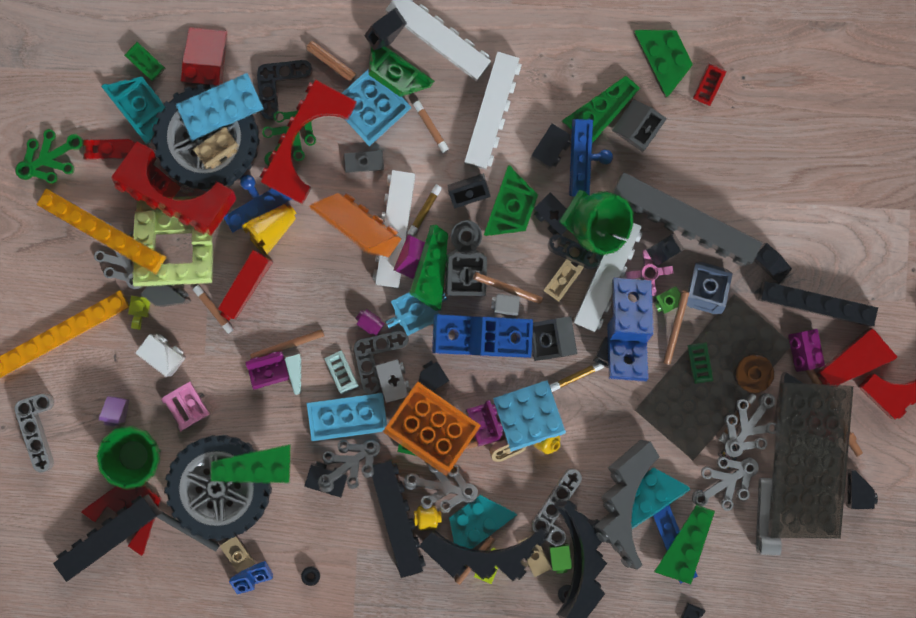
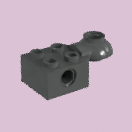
M460 221L452 229L451 241L455 246V250L446 254L445 293L447 295L486 296V284L473 279L476 272L487 276V257L476 250L482 240V231L473 221ZM464 231H470L471 233L468 240L461 239V234Z

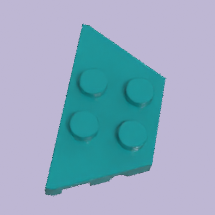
M143 77L118 81L112 84H103L101 87L148 145L155 133L153 125L157 124L158 118L156 116L158 112L161 113L165 108L163 106L164 103Z
M654 467L646 472L638 487L632 507V529L689 492V486Z
M478 495L473 502H469L449 517L453 542L473 549L517 516V514L482 495Z

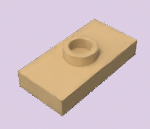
M536 545L532 549L534 554L527 560L534 577L552 569L542 547Z
M237 536L220 545V548L237 573L256 564Z

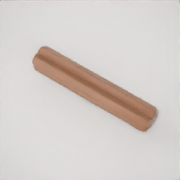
M314 41L307 45L306 49L346 80L351 82L355 78V72Z

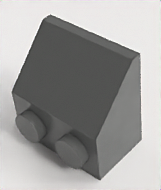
M571 316L533 323L532 351L534 361L578 354Z

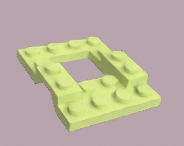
M199 196L173 197V199L189 200ZM137 200L134 217L133 238L155 250L156 235L192 233L193 252L192 263L162 264L157 274L134 262V286L212 283V236L207 233L201 234L193 226L182 224L178 218L174 216L168 217L162 210L158 208L153 209L145 201Z

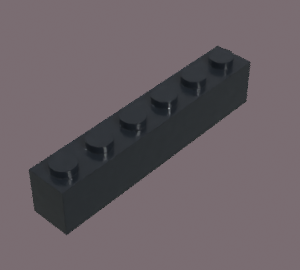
M766 281L761 283L757 300L865 326L875 325L879 308Z
M392 459L373 464L374 474L372 479L400 577L404 578L421 573L426 563L424 556L419 555L418 552L420 542L418 536L414 537L412 531L415 529L413 518L409 519L407 511H410L407 499L404 500L402 496L405 490L402 481L398 482L396 475L399 474L398 465L393 463Z
M149 494L145 497L138 496L131 501L133 504L131 507L127 508L125 506L117 511L118 516L112 519L109 517L101 523L102 528L99 530L94 528L86 534L87 539L84 541L79 539L71 545L72 550L69 552L64 550L56 556L58 560L53 565L66 582L162 513Z

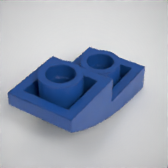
M266 561L234 575L229 579V583L238 595L255 590V584L272 580L273 573Z

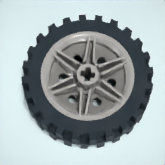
M197 85L196 88L187 87L184 88V92L180 94L178 92L172 95L174 98L170 102L166 101L163 104L165 108L161 113L158 112L156 116L158 118L157 124L153 125L155 137L152 138V142L156 147L154 152L156 157L159 158L161 166L172 178L180 183L203 191H209L217 182L224 186H231L234 184V181L241 179L247 169L250 170L253 166L251 163L257 157V145L260 142L258 126L252 114L225 126L239 147L236 149L238 152L230 158H227V156L222 158L219 166L211 169V167L206 169L198 155L196 157L191 156L193 149L202 144L204 140L198 138L192 141L191 137L184 139L183 134L188 132L176 104L216 87L214 85H210V87L204 85ZM223 128L218 129V130H216V131H214V132H212V133H209V136L207 137V139H209L210 137H212L213 135H215L217 132H219V131L222 130Z
M212 435L190 443L176 455V459L169 466V473L166 474L167 487L164 490L168 496L167 506H170L173 511L171 515L174 519L177 518L180 521V526L183 529L186 527L191 531L190 534L202 536V539H216V541L243 534L262 517L272 493L270 483L240 482L241 488L236 489L234 487L235 482L211 481L212 461L256 452L250 443H245L238 437ZM205 468L210 469V475L203 473ZM219 483V488H222V491L220 490L216 493L214 491L215 488H213V485H217ZM197 486L203 487V491L201 493L196 492L195 489ZM228 499L233 500L231 507L226 504ZM209 501H212L214 503V507L212 509H209L207 507V503Z

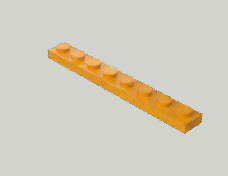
M47 188L36 204L157 274L166 258Z
M120 290L1 355L0 378L128 309L129 303L123 292Z

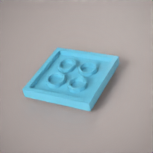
M368 69L342 94L357 102L350 118L344 120L370 147L412 107L402 96L399 97L368 75Z
M548 380L493 398L511 452L566 433Z

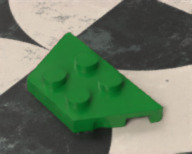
M634 31L665 98L669 97L693 65L677 31Z
M371 46L368 75L399 97L430 88L433 85L434 80L386 46L375 51Z
M509 165L484 236L526 231L538 194Z

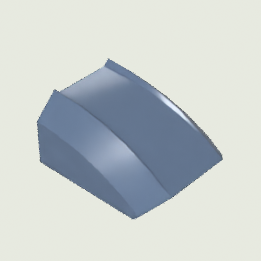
M704 262L695 263L688 288L689 297L686 305L690 308L712 314H722L726 308L733 273L723 267Z

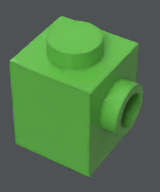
M677 286L655 296L656 301L653 303L658 312L661 311L662 314H666L678 307L681 294Z

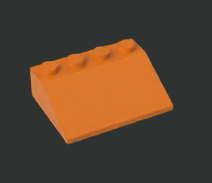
M336 193L309 206L310 209L366 252L390 257L402 239L397 235V230L391 226L386 227L383 225L384 221L380 217L370 215L367 207L362 204L357 205L354 202L355 198L347 193L345 195Z
M417 381L382 432L446 476L481 425Z

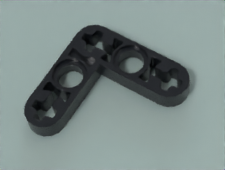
M297 60L270 63L258 67L259 99L264 108L261 110V114L265 119L274 120V114L279 111L276 82L308 78L313 71L312 65L308 61ZM303 64L307 68L309 67V70H306V74H303L301 71H295L297 75L293 76L294 70L292 65H295L296 69L302 68ZM287 66L290 68L288 76L280 75L281 67ZM273 67H276L278 77L274 78V74H268V78H265L261 73L264 72L265 68L272 72L274 71ZM264 88H272L273 95L268 98L264 97ZM274 100V103H270L271 108L275 109V112L272 113V116H269L268 113H265V110H268V104H263V101Z
M558 234L553 235L548 241V249L552 253L589 270L597 268L604 256L596 254L595 262L590 264L587 258H590L593 252L582 247L579 243ZM556 240L560 241L559 245L561 246H558V248L554 247L555 244L553 242ZM568 244L569 246L566 248L565 252H563V247H565V245ZM572 247L577 248L579 256H571L569 249Z

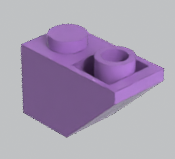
M108 396L99 420L104 421V425L114 427L116 425L119 426V423H124L129 399Z

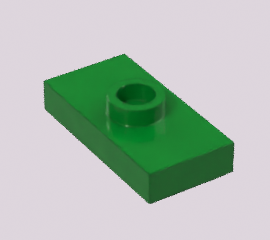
M138 42L124 55L152 82L166 69Z

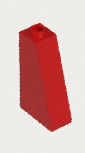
M255 250L251 252L218 307L222 317L229 321L231 318L237 319L273 261Z
M868 328L817 372L820 376L818 379L823 386L833 388L887 364L898 357L873 328Z

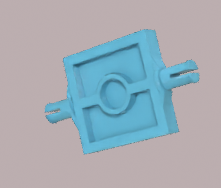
M407 293L391 301L395 310V317L385 322L388 324V328L399 323L404 328L407 336L433 324L434 314H440Z

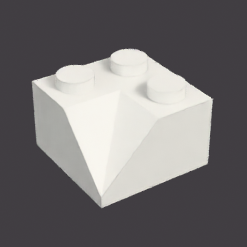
M149 334L136 351V354L164 376H172L186 359L182 355L184 352L177 346L171 347L167 344L169 340L163 335Z

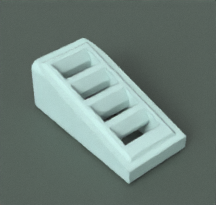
M342 350L324 358L341 394L359 387ZM341 358V362L332 366V362ZM342 366L345 367L344 369H342V370H340V371H338V372H335L336 369H338V368H340V367H342ZM348 373V376L339 380V376ZM351 380L350 383H348V384L342 386L343 383H345V382Z
M297 354L285 359L295 395L301 393V354Z

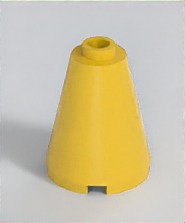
M284 204L245 222L242 228L245 233H250L251 238L249 239L256 248L267 255L296 220V212L290 205L286 206Z

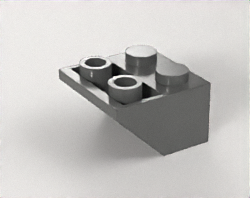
M633 99L612 131L641 152H644L667 118L653 108Z
M172 285L147 286L141 293L143 297L158 307L189 304L191 302L187 298L189 296L187 292Z

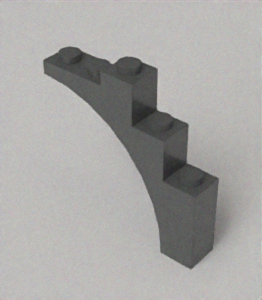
M639 440L608 467L611 472V478L616 484L602 495L601 498L605 509L610 513L594 526L598 539L603 543L611 544L612 548L621 556V562L625 567L636 570L642 566V563L636 552L632 537V507L641 480L652 464L660 457L651 441Z

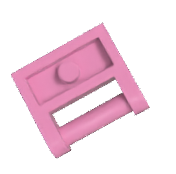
M191 381L161 398L163 404L166 403L179 425L178 429L180 432L210 415ZM177 397L189 418L186 422L172 400Z

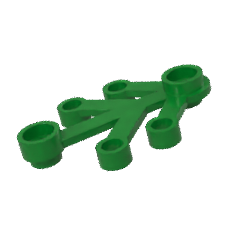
M298 110L284 113L277 111L274 114V120L277 123H281L285 119H291L292 116L295 117ZM281 113L283 115V119L281 121H278L276 119V114ZM310 121L304 125L306 132L304 141L308 146L316 143V137L313 135L312 123ZM265 127L262 130V134L265 138H271L273 135L286 134L289 127ZM265 129H270L272 134L266 136L264 134ZM298 132L293 142V158L296 161H302L305 154L302 151L300 134ZM309 136L314 138V142L312 144H309L307 142V138ZM278 144L277 147L274 149L275 151L278 150L280 144ZM268 152L264 157L267 166L270 165L268 158L272 152ZM297 152L302 153L303 156L301 159H297L295 157V154Z
M47 129L43 134L44 141L39 158L33 162L34 151L39 148L40 144L36 139H29L27 141L24 161L19 162L15 169L16 175L20 179L29 180L32 177L46 180L50 184L56 183L58 181L56 173H45L36 170L42 165L61 170L68 175L74 172L75 167L73 164L68 162L61 163L53 159L71 149L79 150L83 146V139L77 134H72L68 136L65 144L49 152L51 143L56 138V133L51 129ZM48 132L53 133V136L50 139L47 138ZM75 139H78L79 144L77 146L73 145V141ZM32 141L36 142V146L34 148L30 147V143ZM67 165L71 166L70 172H66L65 167ZM25 167L29 169L27 174L23 173V168ZM51 174H53L55 177L53 181H49V176Z

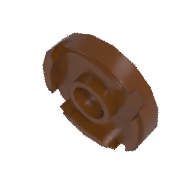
M749 355L738 363L735 370V378L743 390L750 393H760L771 386L774 380V369L767 358L760 355Z

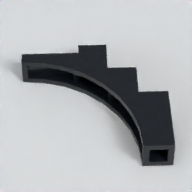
M558 500L554 506L563 516L573 541L574 573L569 592L556 615L559 618H588L606 594L601 589V584L595 580L607 564L602 558L603 555L597 550L602 542L598 539L594 526L600 520L588 519L584 514L579 513L576 510V505L569 500Z
M542 526L531 537L519 544L497 550H475L460 546L446 539L436 530H433L419 547L452 578L456 574L460 576L467 569L466 564L482 580L486 576L490 578L497 571L495 568L497 566L511 581H514L516 578L520 580L527 573L525 568L528 565L523 559L527 561L534 554L532 549L536 545L540 547L547 540L545 535L548 531Z

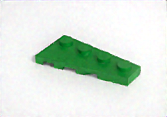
M625 76L561 122L572 131V119H592L593 143L639 91L640 87Z
M430 225L409 294L433 310L439 311L442 305L449 234L437 225Z
M291 444L212 461L211 481L290 483Z

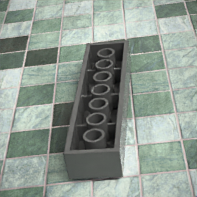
M626 173L620 176L612 191L613 194L626 199L633 212L637 214L644 213L648 215L647 219L655 223L659 221L664 223V227L670 231L678 230L682 232L681 236L688 240L696 239L699 241L698 245L706 249L713 248L716 250V254L724 258L726 256L733 258L732 262L737 265L746 266L752 264L763 244L751 236Z

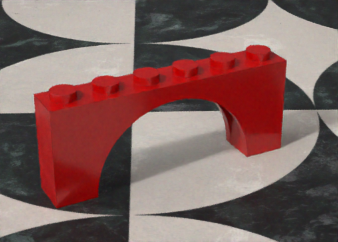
M316 79L314 83H309L305 91L307 93L305 100L301 99L297 105L296 110H298V113L289 120L287 124L289 129L286 134L283 133L278 141V144H280L278 150L272 152L269 161H271L269 167H264L260 174V178H262L261 183L302 205L311 187L299 178L293 167L291 153L296 135L304 125L319 117L335 116L348 120L357 105L355 100Z
M136 142L111 177L115 184L114 187L122 193L124 191L129 193L138 201H145L153 209L158 208L162 210L168 217L174 216L186 226H193L199 233H207L212 236L236 201L234 191L217 182L208 192L193 199L174 200L159 194L151 186V170L157 159L153 149Z
M871 373L858 386L890 419L902 418L907 412L905 409L910 404L914 405L916 403V379L904 384H894Z

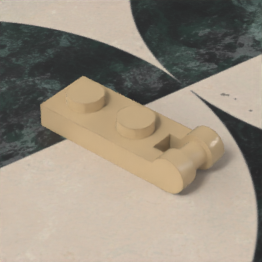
M574 248L570 255L573 257L579 256V250ZM566 259L543 291L559 302L584 267L580 265L575 267L571 264V261Z

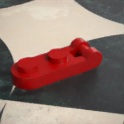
M130 139L83 140V146H85L83 159H125L135 145V142ZM93 146H98V153H93Z

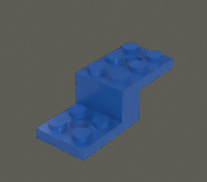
M614 277L612 280L613 317L607 324L609 379L647 381V342L654 334L652 280ZM628 295H634L637 298V302H631L628 299ZM629 357L633 363L628 365L624 362L623 358Z
M434 314L432 353L531 358L533 319ZM450 330H454L455 332V338L453 340H451L448 335ZM512 333L517 335V340L514 343L511 341Z

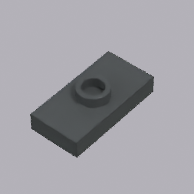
M382 150L344 153L346 173L384 170Z

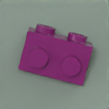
M818 328L788 335L796 372L825 366Z
M272 352L267 356L254 357L250 361L245 362L253 390L290 380L285 357L282 352Z
M490 400L486 401L483 405L466 409L467 416L481 425L474 435L478 447L500 440L503 427L496 419L497 410Z

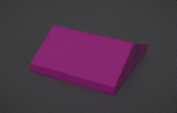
M408 235L393 270L414 280L425 242Z

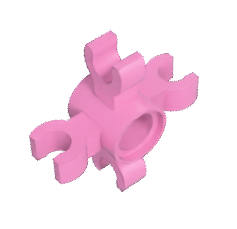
M643 250L644 266L641 270L626 272V278L652 280V296L657 295L655 280L660 275L673 274V266L657 268L652 263L648 252ZM648 267L654 270L652 278L645 276L644 272Z

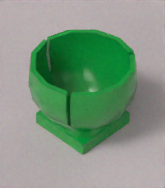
M579 190L559 222L574 234L582 247L600 255H608L617 252L626 243L625 240L611 235L626 240L629 239L633 228V211L626 199L611 192L600 191L588 195L585 191Z
M134 426L115 428L100 443L96 455L99 471L109 483L118 487L130 489L143 486L156 473L160 462L159 453L161 449L158 448L157 442L145 430Z

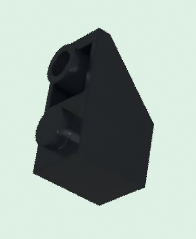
M395 8L372 24L364 36L375 51L392 44L407 22L399 10Z

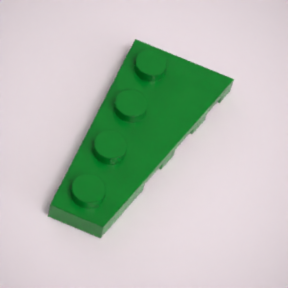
M696 504L673 540V543L654 570L655 573L688 584L692 583L715 510Z

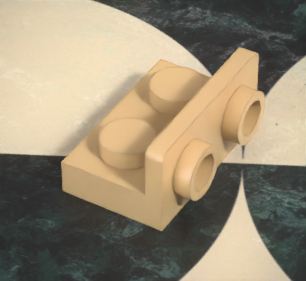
M225 127L193 150L206 169L209 167L214 169L221 164L220 160L225 156L230 158L238 152L236 149L239 145Z

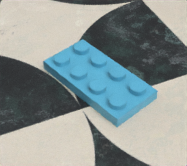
M248 73L176 104L192 141L264 109Z
M383 393L307 403L312 441L382 432L387 426Z

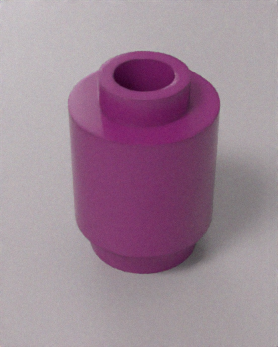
M368 309L365 312L361 310L355 318L358 321L356 325L369 334L377 335L385 324L381 321L380 317Z

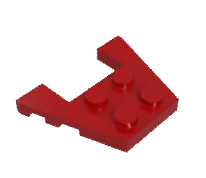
M144 485L130 489L115 486L83 509L81 513L92 521L97 522L107 507L117 512L125 506L127 508L133 505L131 501L138 496L145 497L149 494L159 508L162 498ZM155 518L139 529L128 547L141 556L145 553Z

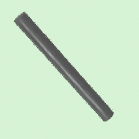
M164 512L157 516L158 519L215 552L220 546L210 539L206 540L202 539V536L190 534V530L186 527L183 529L179 521Z

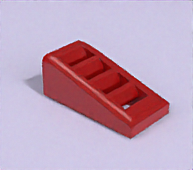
M708 62L693 99L711 106L727 71ZM710 70L718 73L719 77L709 74ZM707 77L716 81V84L706 81ZM703 85L713 88L712 92L704 89ZM700 92L710 95L709 99L699 95Z
M153 165L150 175L151 186L159 194L173 199L181 187Z

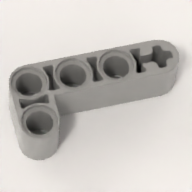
M39 394L20 400L14 408L32 466L37 472L48 471L54 465L53 456L38 414L48 411L54 406V399L50 394ZM42 397L46 398L48 402L45 408L40 405ZM24 403L29 406L27 414L21 408ZM30 421L35 424L33 432L29 431L27 427ZM35 440H39L41 443L39 450H36L33 446ZM44 452L43 455H40V456H37V455H36V454H38V453ZM46 460L47 464L41 466L40 462Z
M569 468L564 472L532 521V528L535 533L538 531L535 528L538 521L546 523L545 529L548 533L545 536L547 541L555 546L562 545L566 540V535L562 528L554 524L560 514L559 511L556 510L554 514H548L546 508L550 504L555 505L558 500L567 501L571 498L582 480L580 472L574 468ZM574 473H576L575 476L577 480H572L569 485L572 487L570 490L566 485L562 483L563 481H565L567 484L570 480L568 475H573ZM564 488L567 490L565 498L557 497L559 489ZM555 531L562 533V538L558 541H554L551 538Z
M779 478L759 479L756 551L760 555H781L782 543L781 538H779L781 483Z

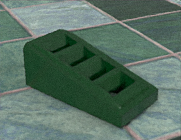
M707 342L687 345L692 382L713 381ZM703 349L704 351L703 353L693 354V350ZM704 357L705 360L694 361V358ZM696 365H706V368L696 369ZM707 372V376L697 377V373Z

